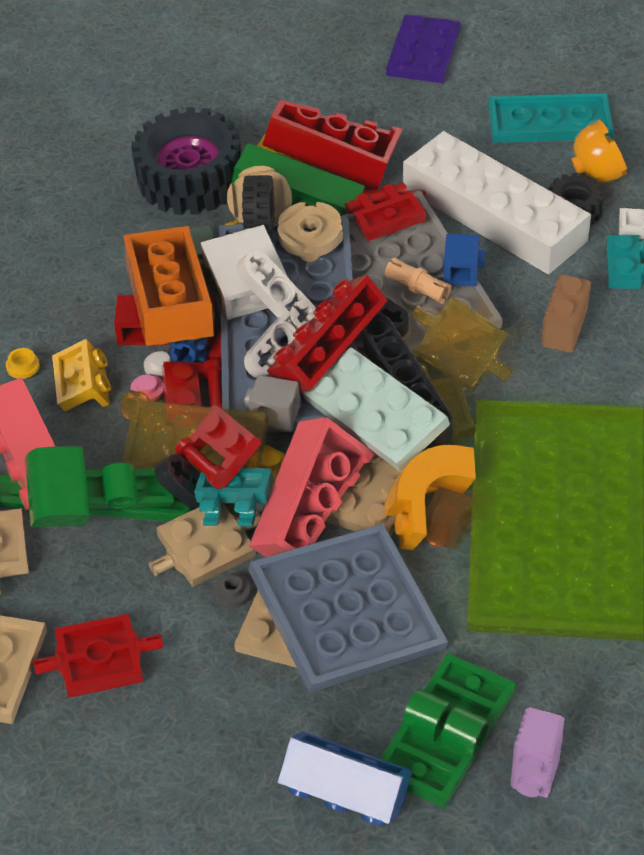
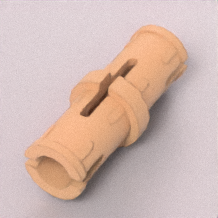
M392 258L391 262L386 266V277L409 287V291L415 294L421 293L441 304L450 295V284L427 274V270L421 267L415 268L397 258Z

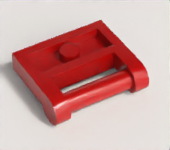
M210 359L204 363L163 361L162 380L167 423L201 424L216 405L222 409V361L218 359ZM199 379H208L211 403L209 408H202Z
M216 405L189 438H183L177 443L175 453L186 461H190L207 476V481L214 488L222 489L228 485L260 447L262 442ZM206 444L210 445L225 458L221 465H215L200 452Z

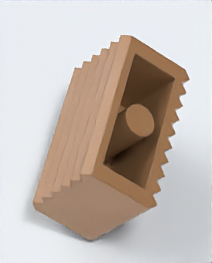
M567 275L558 276L547 312H545L543 318L541 344L544 347L573 352L588 309L591 285L589 280Z

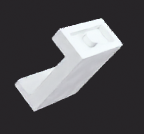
M261 225L201 242L203 262L205 268L210 269L218 288L226 319L229 320L267 309L268 307L242 281L237 272L239 260L251 251L258 250L265 253L286 275L265 226ZM253 262L250 269L256 273L258 265ZM267 275L261 282L265 283L271 278ZM272 284V295L277 300L282 301L284 299L283 289L277 284Z

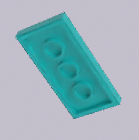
M607 93L488 97L492 143L574 141L582 129L598 119L609 130L605 137L609 136L613 139L614 136Z

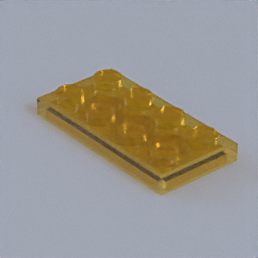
M134 400L122 463H130L134 465L135 469H155L158 461L171 454H176L175 447L177 443L183 438H189L213 408ZM222 409L262 442L242 468H261L269 416L261 412ZM208 444L200 451L215 465H221L225 460L223 456Z

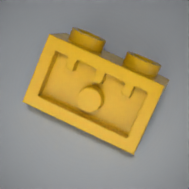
M84 339L52 355L57 405L64 412L92 398L103 408L110 405L108 391L111 390V386L106 377L105 369L108 366V362L100 348L96 349L87 339Z

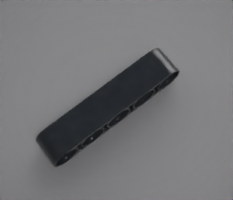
M376 314L362 330L363 346L367 357L379 368L448 417L450 425L426 449L441 445H453L454 432L451 412L392 321L383 314Z

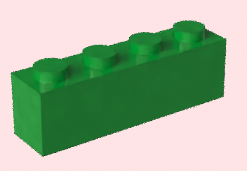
M250 143L246 145L234 168L232 179L233 185L243 170L254 166H268L281 176L283 175L287 180L292 192L291 206L305 202L306 206H316V202H322L336 209L340 216L348 214L345 209V203L354 200L355 196L362 194L365 188L364 185Z

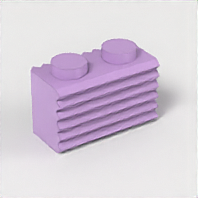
M531 707L525 709V715L516 736V742H514L511 774L512 788L524 796H541L545 798L549 796L561 755L565 720L561 715Z

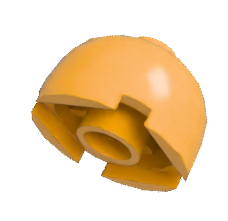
M600 119L586 126L576 136L573 145L575 157L571 159V162L578 175L585 173L589 179L592 177L597 179L596 183H610L627 175L628 172L617 144L609 136L605 137L609 130Z

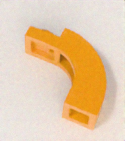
M441 445L426 449L416 455L393 482L386 497L384 515L396 517L395 533L399 535L400 549L413 551L427 535L425 494L443 492L463 495L476 479L474 448L458 445Z

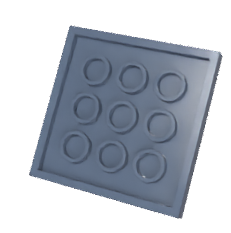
M384 524L250 562L248 571L309 693L446 649L448 641Z

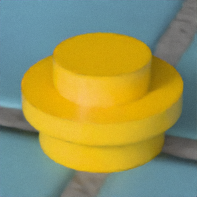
M27 348L13 350L6 361L7 373L16 379L32 377L40 368L38 357L32 350Z

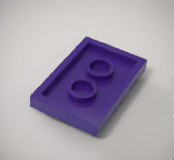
M405 14L386 66V76L444 84L461 30V22Z

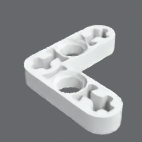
M256 250L251 251L239 260L237 272L242 281L277 316V319L245 355V368L253 377L269 375L266 370L274 363L273 356L282 348L275 340L276 330L286 334L288 344L290 345L295 339L293 333L301 325L313 319V311L315 309L310 300L265 253ZM253 262L258 265L256 273L250 269ZM267 275L271 278L265 283L261 282ZM272 284H277L283 289L284 299L282 301L277 300L272 295ZM293 301L294 304L290 305L289 309H286L285 305ZM300 311L305 315L302 319L303 322L297 319ZM270 351L272 354L266 358L263 363L264 366L261 367L258 364L259 356Z

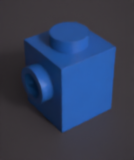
M446 234L444 282L453 286H477L478 268L485 267V249L479 248V235Z

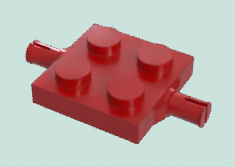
M128 613L55 628L57 639L56 655L33 659L36 675L59 670V674L65 681L67 696L71 698L142 683L141 653L163 649V643L160 633L138 638L131 627Z

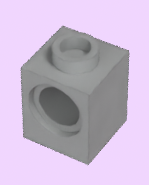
M258 375L254 387L248 388L245 396V408L249 409L251 424L292 430L301 405L299 383Z

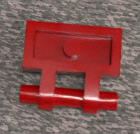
M404 182L394 186L391 183L384 185L380 191L369 195L366 193L356 195L354 200L345 203L347 213L349 215L354 213V222L367 242L426 221V211L412 192L408 193Z

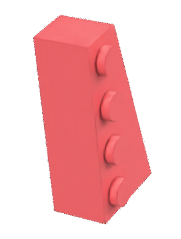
M21 377L0 385V454L6 460L5 463L11 480L19 483L21 487L19 495L24 508L28 510L25 457L33 449L56 446Z
M327 417L299 421L249 546L264 557H269L314 544L326 527L324 522L330 513L337 511L343 502L341 497L349 486H354L361 476L358 472L364 463L371 461L375 453Z

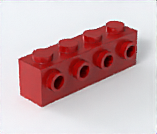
M368 275L351 281L346 278L332 289L334 295L314 309L313 319L301 325L293 333L295 339L290 345L283 346L273 356L274 363L266 370L271 377L298 382L299 393L309 391L314 387L388 301Z

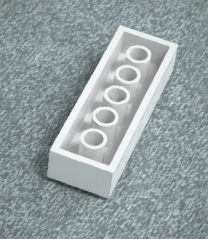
M445 131L403 161V182L407 190L425 191V199L431 206L548 275L588 242L590 213Z

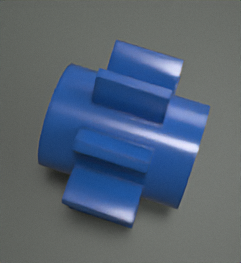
M200 338L198 340L170 342L168 345L172 347L167 353L174 362H204L208 355L204 348L209 340Z

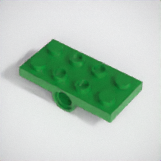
M447 653L425 689H417L410 698L403 715V723L380 759L412 770L407 792L445 809L514 696L516 683Z

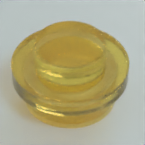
M134 390L123 394L120 405L123 416L134 424L144 422L152 411L148 396L142 391L136 392Z

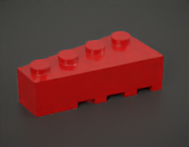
M279 100L270 118L262 145L278 153L298 159L305 164L313 165L331 174L364 185L366 188L378 190L403 129L393 126L391 131L377 128V122L365 120L364 124L347 121V115L339 113L329 116L321 115L320 110L317 108Z

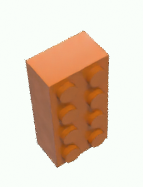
M189 226L123 235L126 268L146 346L164 345L170 342L198 340L214 336L212 303Z

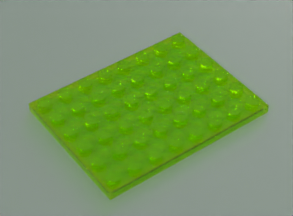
M477 400L474 451L476 479L473 482L467 632L644 641V407Z

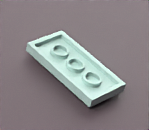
M352 347L333 363L311 390L302 392L304 400L398 471H401L450 425L445 414Z

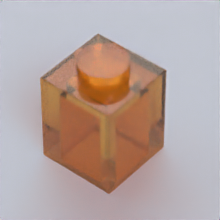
M438 486L425 511L427 535L423 539L435 546H445L455 550L471 520L472 497Z

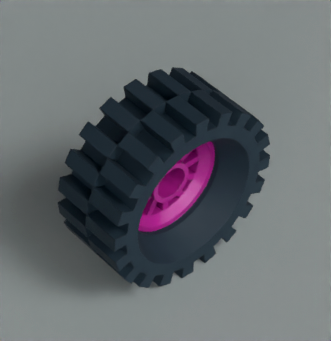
M186 107L185 113H179L178 108L170 110V116L165 117L161 113L155 116L156 122L154 124L150 121L143 124L144 132L137 131L135 134L136 142L132 141L131 148L139 190L143 197L146 196L149 204L153 206L158 202L159 210L167 212L169 208H173L174 214L182 215L183 210L190 209V214L193 215L199 214L198 208L205 207L208 212L215 209L214 203L216 202L222 205L227 203V192L232 183L234 168L242 155L239 132L237 128L235 129L234 123L230 119L225 121L224 115L219 112L211 116L210 109L202 108L201 112L197 113L195 112V107Z

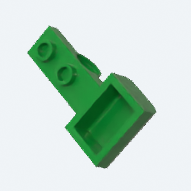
M80 446L40 447L29 451L25 457L31 527L85 526L90 518L89 509L171 507L174 503L173 495L158 482L154 472L155 469H135L134 465L130 463H114L105 466L101 470H85L84 450Z

